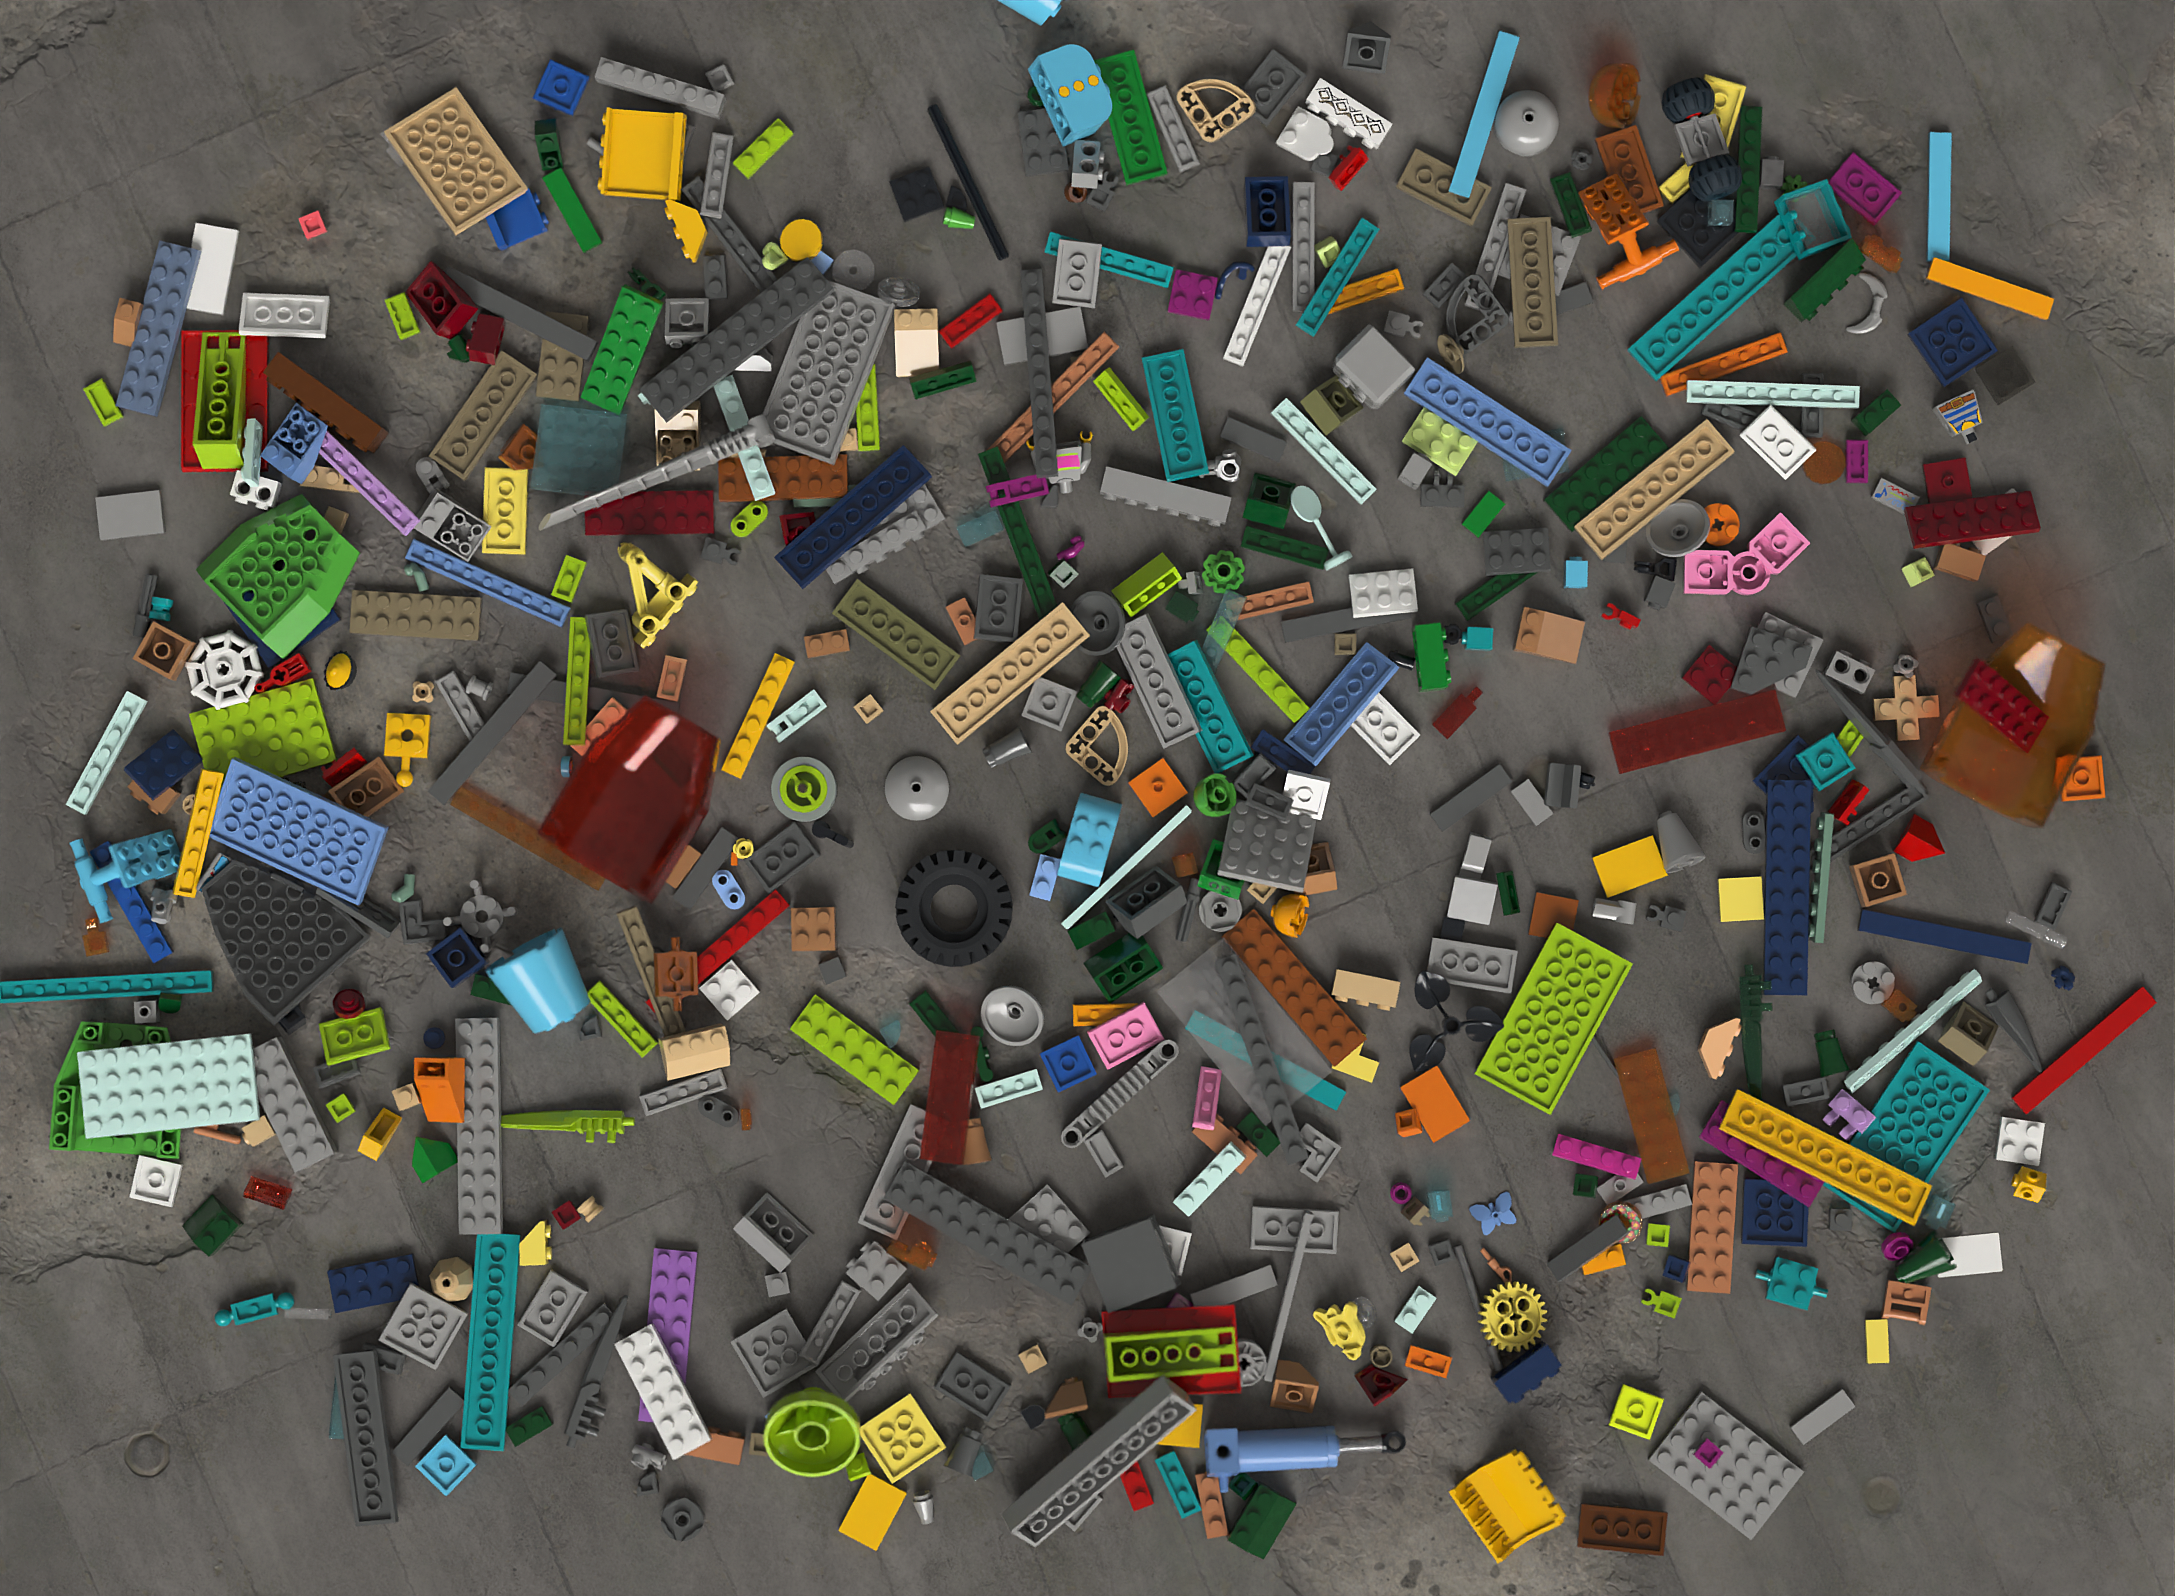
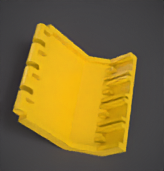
M1516 1449L1485 1463L1459 1481L1449 1491V1494L1497 1563L1504 1561L1515 1549L1529 1539L1561 1525L1567 1516L1559 1503L1553 1504V1501L1556 1499L1548 1487L1540 1485L1543 1480L1534 1467L1528 1468V1465L1531 1463L1523 1451L1517 1452Z

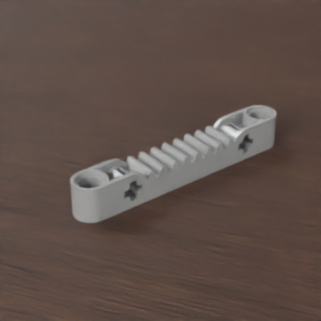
M1166 1039L1156 1045L1064 1128L1061 1134L1062 1143L1069 1148L1079 1146L1178 1056L1179 1049L1177 1044L1173 1040ZM1165 1044H1171L1174 1047V1053L1171 1056L1162 1054V1047ZM1148 1061H1150L1156 1068L1154 1069ZM1075 1131L1078 1135L1077 1141L1073 1143L1068 1142L1065 1137L1066 1133Z

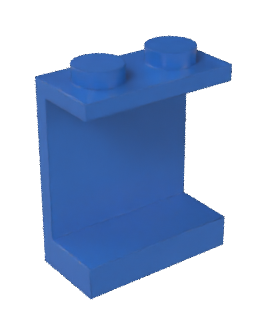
M529 188L525 194L485 217L500 250L548 231L546 227L549 224L545 212L541 213L538 205L541 204L536 192L532 193Z

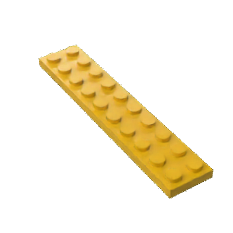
M1738 1089L1735 1091L1718 1128L1911 1225L1916 1224L1932 1188L1931 1185Z

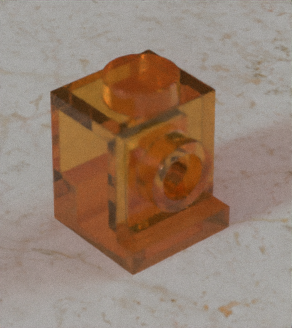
M1193 852L1172 857L1177 878L1198 873Z
M1894 989L1891 996L1881 1004L1884 1009L1900 1022L1905 1020L1909 1022L1917 1013L1914 1010L1917 1005L1899 989ZM1901 1003H1904L1906 1006L1904 1011L1899 1010Z

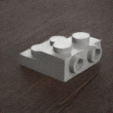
M709 298L666 299V345H670L673 348H681L683 344L694 346L709 334Z
M874 1240L873 1243L868 1241L860 1251L863 1254L858 1259L854 1257L846 1265L849 1269L846 1274L879 1301L907 1268L879 1242Z

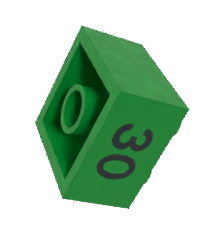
M1213 839L1197 887L1238 900L1245 880L1218 875L1224 842Z

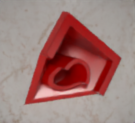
M1913 814L1893 852L1911 862L1945 854L1934 825L1916 814Z

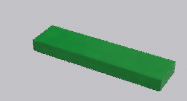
M562 168L544 176L543 180L583 253L601 245L600 237Z

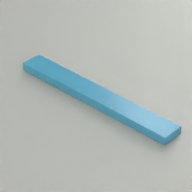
M1502 31L1498 33L1448 192L1467 198L1470 197L1520 37Z

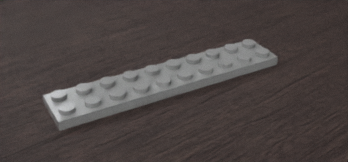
M500 1018L455 1019L456 1058H465L464 1123H457L459 1235L503 1234Z

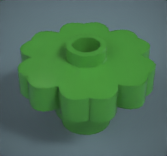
M1220 550L1217 556L1210 554L1203 563L1205 571L1202 573V578L1207 587L1213 586L1215 593L1227 594L1230 589L1237 590L1244 581L1241 575L1245 571L1242 559L1239 557L1234 558L1231 551ZM1220 569H1226L1227 575L1221 576L1219 574Z

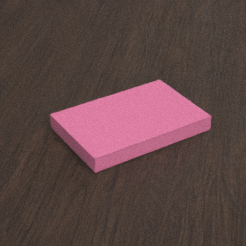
M1144 1001L1087 1031L1107 1070L1165 1040Z

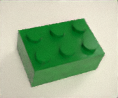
M1441 622L1415 625L1412 628L1419 692L1446 689L1448 684L1451 683L1450 670H1446L1445 665L1449 661L1448 650L1443 648V641L1446 640L1445 627H1441Z

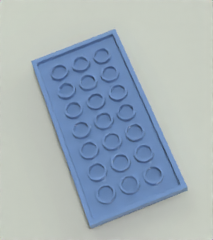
M234 757L231 760L217 801L209 837L349 902L360 905L362 904L389 827Z

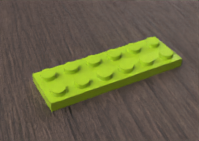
M816 994L790 1028L795 1034L893 1105H895L919 1072V1069Z

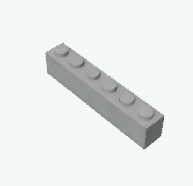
M603 57L600 58L595 74V79L598 83L720 119L726 101L725 95Z
M1107 466L1100 494H1104L1103 498L1116 501V498L1124 499V503L1137 506V503L1146 505L1145 508L1152 511H1158V508L1166 510V514L1178 516L1180 513L1187 515V519L1198 522L1200 519L1208 520L1207 524L1220 527V524H1225L1232 498Z

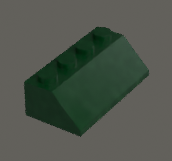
M1850 239L1783 304L1801 323L1805 319L1810 321L1818 313L1816 308L1820 304L1823 306L1827 305L1834 298L1831 294L1836 289L1841 291L1849 283L1846 279L1851 274L1856 276L1864 269L1862 264L1866 259L1856 242Z

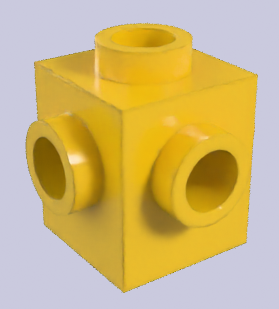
M2022 1166L2018 1174L2015 1173L2012 1178L2011 1186H2014L2013 1196L2038 1203L2046 1190L2047 1174Z

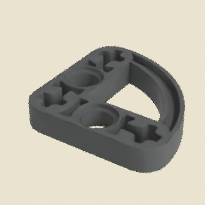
M1472 274L1464 279L1456 288L1449 301L1446 315L1449 336L1456 344H1461L1460 339L1464 341L1469 339L1471 336L1468 333L1472 332L1473 337L1478 341L1477 344H1475L1474 340L1468 344L1469 349L1464 347V354L1474 350L1509 323L1508 312L1485 280L1478 274ZM1471 278L1474 281L1477 279L1480 281L1478 284L1480 290L1483 288L1487 290L1481 293L1478 298L1475 296L1478 293L1477 289L1469 287ZM1467 291L1485 318L1459 336L1456 325V312L1462 295ZM1488 295L1493 299L1491 307L1486 308L1481 304L1483 296ZM1496 313L1499 316L1503 314L1505 316L1503 319L1504 324L1498 322L1493 326L1496 330L1492 331L1491 326L1486 320L1489 319L1491 323L1496 319ZM1483 325L1488 329L1486 337L1481 338L1476 334L1478 326Z

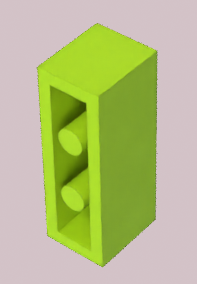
M1162 552L1111 590V592L1129 616L1132 617L1181 581L1182 577Z

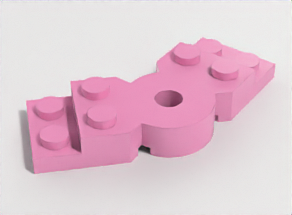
M1780 512L1747 543V552L1733 556L1729 551L1695 550L1684 555L1683 594L1726 595L1731 590L1741 595L1758 593L1767 586L1770 574H1779L1810 542ZM1744 568H1750L1753 571L1751 579L1744 577Z

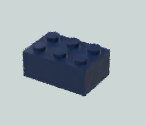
M1288 176L1245 177L1246 247L1289 246L1291 225Z
M1542 1340L1490 1379L1509 1404L1511 1402L1516 1404L1525 1397L1524 1393L1529 1389L1534 1391L1543 1384L1541 1381L1547 1376L1552 1378L1560 1372L1559 1368L1562 1365L1548 1345Z

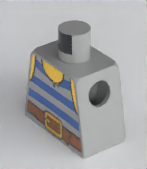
M1974 390L1932 409L1951 437L1961 433L1966 444L1978 440L1974 427L1982 424V417Z

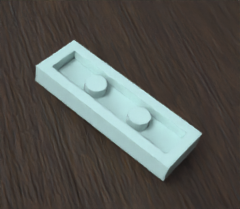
M255 418L247 419V426L244 428L245 447L242 450L244 467L241 468V477L250 487H258L260 478L263 426Z
M1037 1069L975 1088L981 1109L1043 1090Z

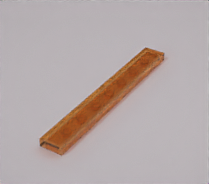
M462 786L450 804L597 891L601 889L610 873Z

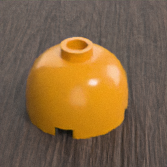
M1288 894L1280 898L1277 904L1272 906L1271 917H1273L1276 928L1282 934L1295 938L1298 937L1297 935L1302 934L1308 919V914H1304L1305 907H1309L1308 897L1300 894Z

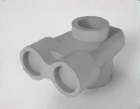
M157 888L152 890L151 900L153 901L151 920L153 922L166 924L171 920L172 915L170 911L172 905L176 903L178 896L172 893L173 890L164 891Z
M646 1443L642 1445L636 1444L632 1450L633 1458L631 1462L641 1469H647L648 1465L651 1464L653 1467L663 1470L667 1459H665L666 1455L653 1451L654 1448Z

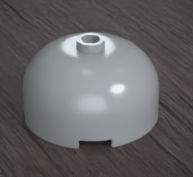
M1533 90L1517 91L1506 97L1499 105L1494 118V132L1498 142L1504 149L1519 156H1533L1546 150L1556 137L1559 128L1558 112L1552 101L1544 94ZM1525 117L1533 120L1531 122L1526 121Z

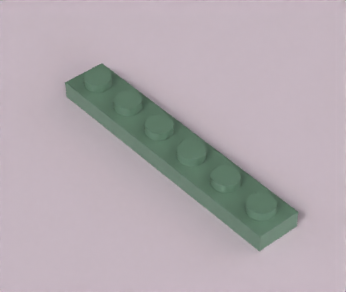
M1820 812V817H1817L1816 829L1819 830V833L1814 843L1817 858L1813 861L1815 881L1811 883V893L1814 895L1813 903H1810L1809 914L1812 915V920L1808 928V937L1815 943H1824L1834 814L1829 812Z

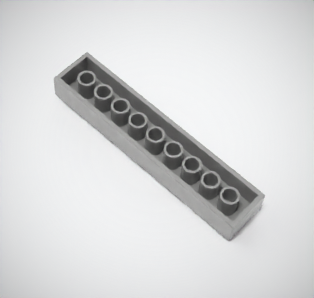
M1161 1376L1001 1513L1009 1530L1033 1547L1039 1545L1196 1411L1187 1392L1165 1376Z

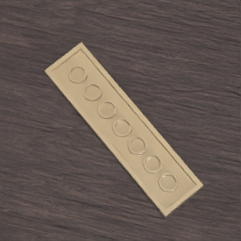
M1706 419L1576 524L1574 528L1597 556L1603 560L1733 455L1735 451L1709 420Z
M1062 602L930 712L958 745L1085 641L1090 634Z

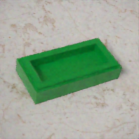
M1488 491L1462 523V526L1479 538L1504 507L1505 503Z

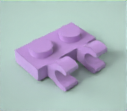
M1841 1089L1828 1104L1833 1110L1823 1118V1121L1832 1127L1840 1116L1844 1118L1849 1124L1839 1134L1848 1141L1856 1130L1862 1134L1876 1117Z

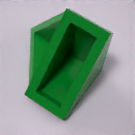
M421 1137L415 1138L412 1167L422 1184L458 1163V1157L450 1143Z

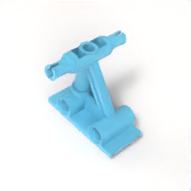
M171 829L109 846L113 861L100 869H97L93 857L88 855L83 838L69 843L76 858L74 865L80 878V885L85 891L89 904L94 906L100 924L113 919L106 902L108 895L104 888V883L115 878H121L123 886L129 888L154 878L157 880L177 872L181 857Z

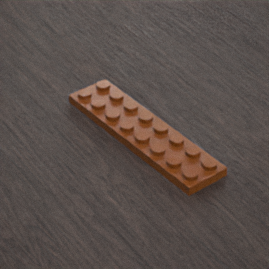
M1255 909L1250 911L1222 936L1223 940L1334 1067L1367 1040L1364 1034Z

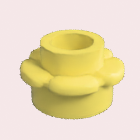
M739 838L736 844L733 845V852L738 858L744 859L752 855L753 843L751 840Z

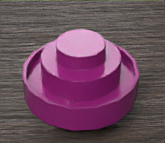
M1905 1232L1892 1233L1883 1241L1881 1251L1888 1260H1900L1912 1250L1913 1241Z

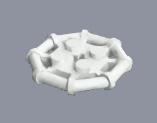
M227 630V632L206 638L201 637L188 662H185L192 695L198 696L213 705L216 710L242 702H249L255 685L264 677L257 652L258 646L238 636L233 630ZM224 642V647L214 650L211 647L213 644ZM232 642L244 650L240 654L232 650ZM204 650L208 652L206 660L202 664L197 663ZM250 656L253 670L246 669L245 657ZM222 664L229 667L226 675L219 673ZM196 669H201L204 680L199 683ZM246 675L251 676L250 681L243 690L240 685L245 681ZM207 686L217 690L216 697L204 691ZM235 689L238 694L224 698V692Z

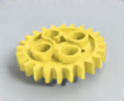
M1514 1281L1512 1285L1510 1282H1505V1288L1501 1284H1497L1498 1291L1490 1289L1492 1296L1484 1295L1487 1303H1480V1306L1484 1308V1311L1478 1312L1479 1315L1483 1316V1319L1479 1320L1478 1323L1484 1324L1480 1331L1488 1332L1485 1339H1492L1491 1345L1496 1346L1498 1344V1349L1500 1350L1506 1347L1508 1352H1512L1513 1348L1515 1351L1520 1352L1521 1346L1523 1349H1528V1342L1535 1345L1534 1337L1541 1338L1538 1331L1545 1330L1541 1326V1322H1547V1319L1542 1318V1315L1547 1313V1310L1541 1309L1545 1302L1537 1301L1541 1295H1533L1535 1289H1527V1284L1522 1283L1519 1287V1282ZM1520 1299H1523L1525 1305L1524 1308L1520 1310L1518 1308V1302ZM1502 1302L1504 1310L1502 1313H1499L1497 1307ZM1514 1313L1515 1317L1510 1320V1316ZM1526 1320L1528 1327L1525 1331H1522L1521 1324ZM1506 1324L1507 1332L1502 1335L1500 1331L1501 1326Z

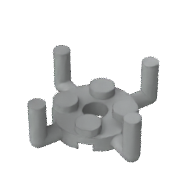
M472 880L470 887L474 889L475 896L463 904L460 916L446 917L443 919V924L446 926L462 924L468 934L482 939L480 950L483 953H488L492 949L490 936H493L501 928L504 917L517 915L518 909L516 907L503 909L496 899L483 895L480 881ZM480 910H484L488 914V919L484 923L479 922L476 917Z

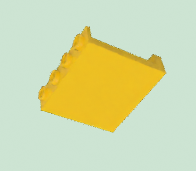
M607 107V111L603 113L605 134L601 136V146L604 147V152L599 160V166L602 168V177L598 179V190H601L600 194L681 201L687 115L678 112L661 113Z

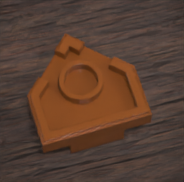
M524 423L521 424L502 447L498 458L514 471L545 467L540 448V436Z

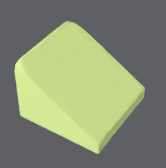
M1332 236L1314 245V249L1325 268L1330 267L1341 251Z
M1926 557L1902 568L1911 587L1935 576Z

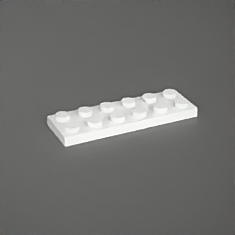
M654 1323L614 1344L673 1460L712 1440Z

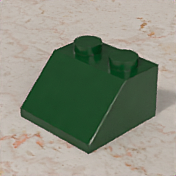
M1255 472L1242 518L1284 529L1291 505V493L1295 489L1296 483Z
M212 1194L182 1227L193 1243L210 1257L217 1253L243 1223Z

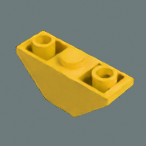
M668 199L665 201L667 207L664 208L669 220L673 219L676 226L673 227L677 239L682 238L685 246L681 248L686 259L691 258L694 263L698 260L708 232L696 209Z

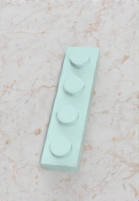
M1230 1141L1178 1195L1173 1203L1189 1217L1246 1158V1155Z

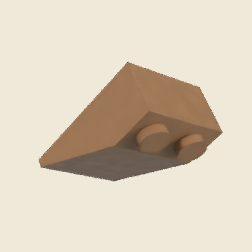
M1523 607L1513 651L1576 664L1585 622L1542 610Z
M377 757L330 789L322 797L366 817H370L402 794L404 790L397 783L380 757Z

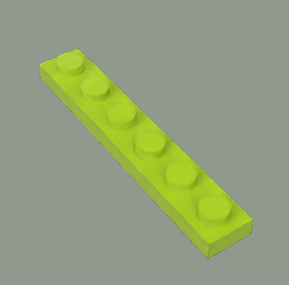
M1222 615L1206 629L1215 641L1293 723H1296L1310 709Z
M570 617L564 745L585 746L591 646L585 617Z

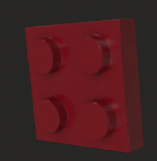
M1708 645L1681 679L1711 704L1716 705L1730 688L1737 667Z

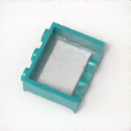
M1827 179L1783 194L1774 201L1798 260L1843 245L1852 238L1850 228L1843 218L1842 209L1837 204L1833 188L1829 185Z

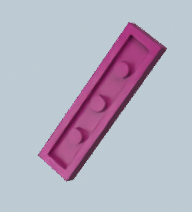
M1561 1134L1557 1136L1552 1156L1636 1180L1642 1159Z

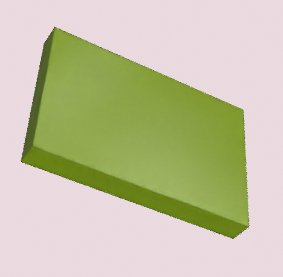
M381 1007L364 1011L358 1017L352 1019L337 1018L319 1023L325 1059L328 1066L391 1049L384 1013Z

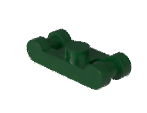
M975 1026L971 1029V1038L979 1074L983 1081H990L993 1078V1071L987 1067L986 1059H990L988 1048L982 1045L981 1037L984 1034V1030L980 1026Z

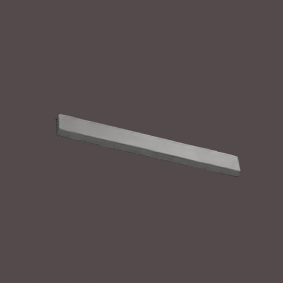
M1303 1211L1266 1360L1267 1366L1263 1375L1265 1381L1272 1382L1311 1226L1313 1217L1311 1211Z

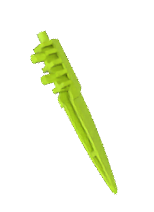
M558 1110L501 1115V1127L573 1132L577 1130L580 1134L586 1132V1142L588 1143L594 1142L595 1132H600L601 1134L608 1132L607 1142L615 1143L616 1132L624 1134L625 1126L635 1125V1117H625L624 1111Z

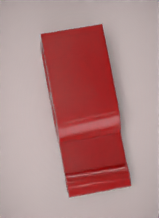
M298 653L274 667L270 673V679L262 684H256L254 688L257 692L263 693L275 684L287 686L312 672V669L304 655ZM279 672L286 673V675L283 676L285 679L284 681L278 679V677L280 676Z

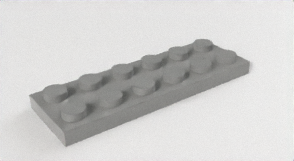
M1149 613L1125 624L1124 635L1117 649L1163 749L1203 731Z
M910 1104L858 1223L895 1240L898 1239L909 1213L883 1198L904 1161L926 1173L928 1172L950 1121Z

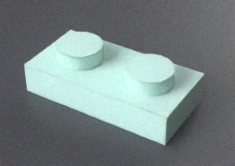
M1418 1285L1394 1322L1413 1334L1436 1300V1297Z

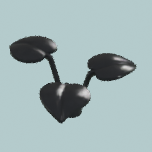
M1422 971L1418 975L1414 987L1416 1001L1424 1009H1431L1435 1005L1444 1016L1442 1020L1444 1031L1435 1036L1434 1039L1430 1035L1421 1034L1412 1040L1409 1054L1415 1072L1426 1071L1438 1065L1445 1056L1446 1048L1437 1040L1447 1034H1457L1464 1025H1466V1035L1475 1042L1487 1041L1504 1028V1023L1500 1017L1484 1006L1469 1008L1466 1012L1467 1021L1460 1022L1456 1017L1448 1016L1440 1002L1446 1001L1450 995V986L1447 980L1438 974Z

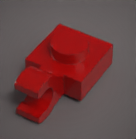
M1608 603L1606 607L1612 610V614L1608 616L1602 613L1601 615L1605 620L1616 618V620L1620 621L1619 625L1628 630L1637 628L1641 619L1616 608L1611 603Z

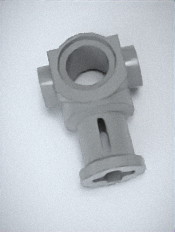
M1234 449L1224 450L1221 456H1216L1214 460H1207L1209 473L1199 475V477L1204 478L1205 475L1217 474V477H1221L1228 482L1239 480L1241 457ZM1232 463L1236 467L1230 468L1226 464Z

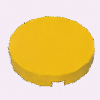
M805 219L794 220L782 231L780 237L781 248L784 254L793 261H803L806 257L811 260L821 251L823 235L819 227L812 221Z

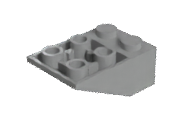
M435 487L416 516L421 521L414 529L468 562L492 526Z

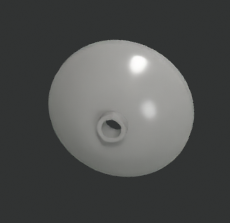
M1687 499L1674 501L1646 525V537L1650 546L1659 554L1668 557L1684 556L1695 551L1704 543L1710 531V519L1706 510L1700 504Z
M922 756L905 758L896 763L887 775L885 781L886 799L890 807L903 818L915 821L931 818L944 807L948 799V778L940 765L929 758ZM914 784L920 785L918 792L912 790Z
M1001 986L991 991L983 1001L981 1008L983 1024L989 1034L999 1042L1010 1046L1026 1045L1034 1041L1042 1031L1044 1025L1042 1007L1038 1000L1025 989L1016 986Z

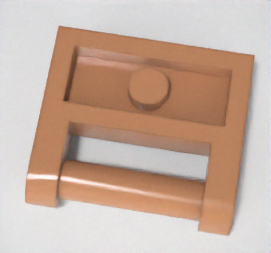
M1887 1280L1881 1318L1889 1319L1891 1317L1915 1321L1917 1324L1925 1325L1931 1287ZM1897 1303L1920 1307L1919 1313L1891 1309V1304Z

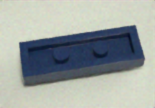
M1263 729L1250 747L1259 754L1262 753L1286 772L1292 770L1311 774L1315 768V765Z

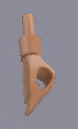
M1483 1247L1480 1252L1488 1260L1487 1264L1504 1283L1510 1282L1512 1285L1511 1269L1507 1266H1500L1495 1257L1492 1258ZM1504 1271H1508L1509 1280L1505 1278Z

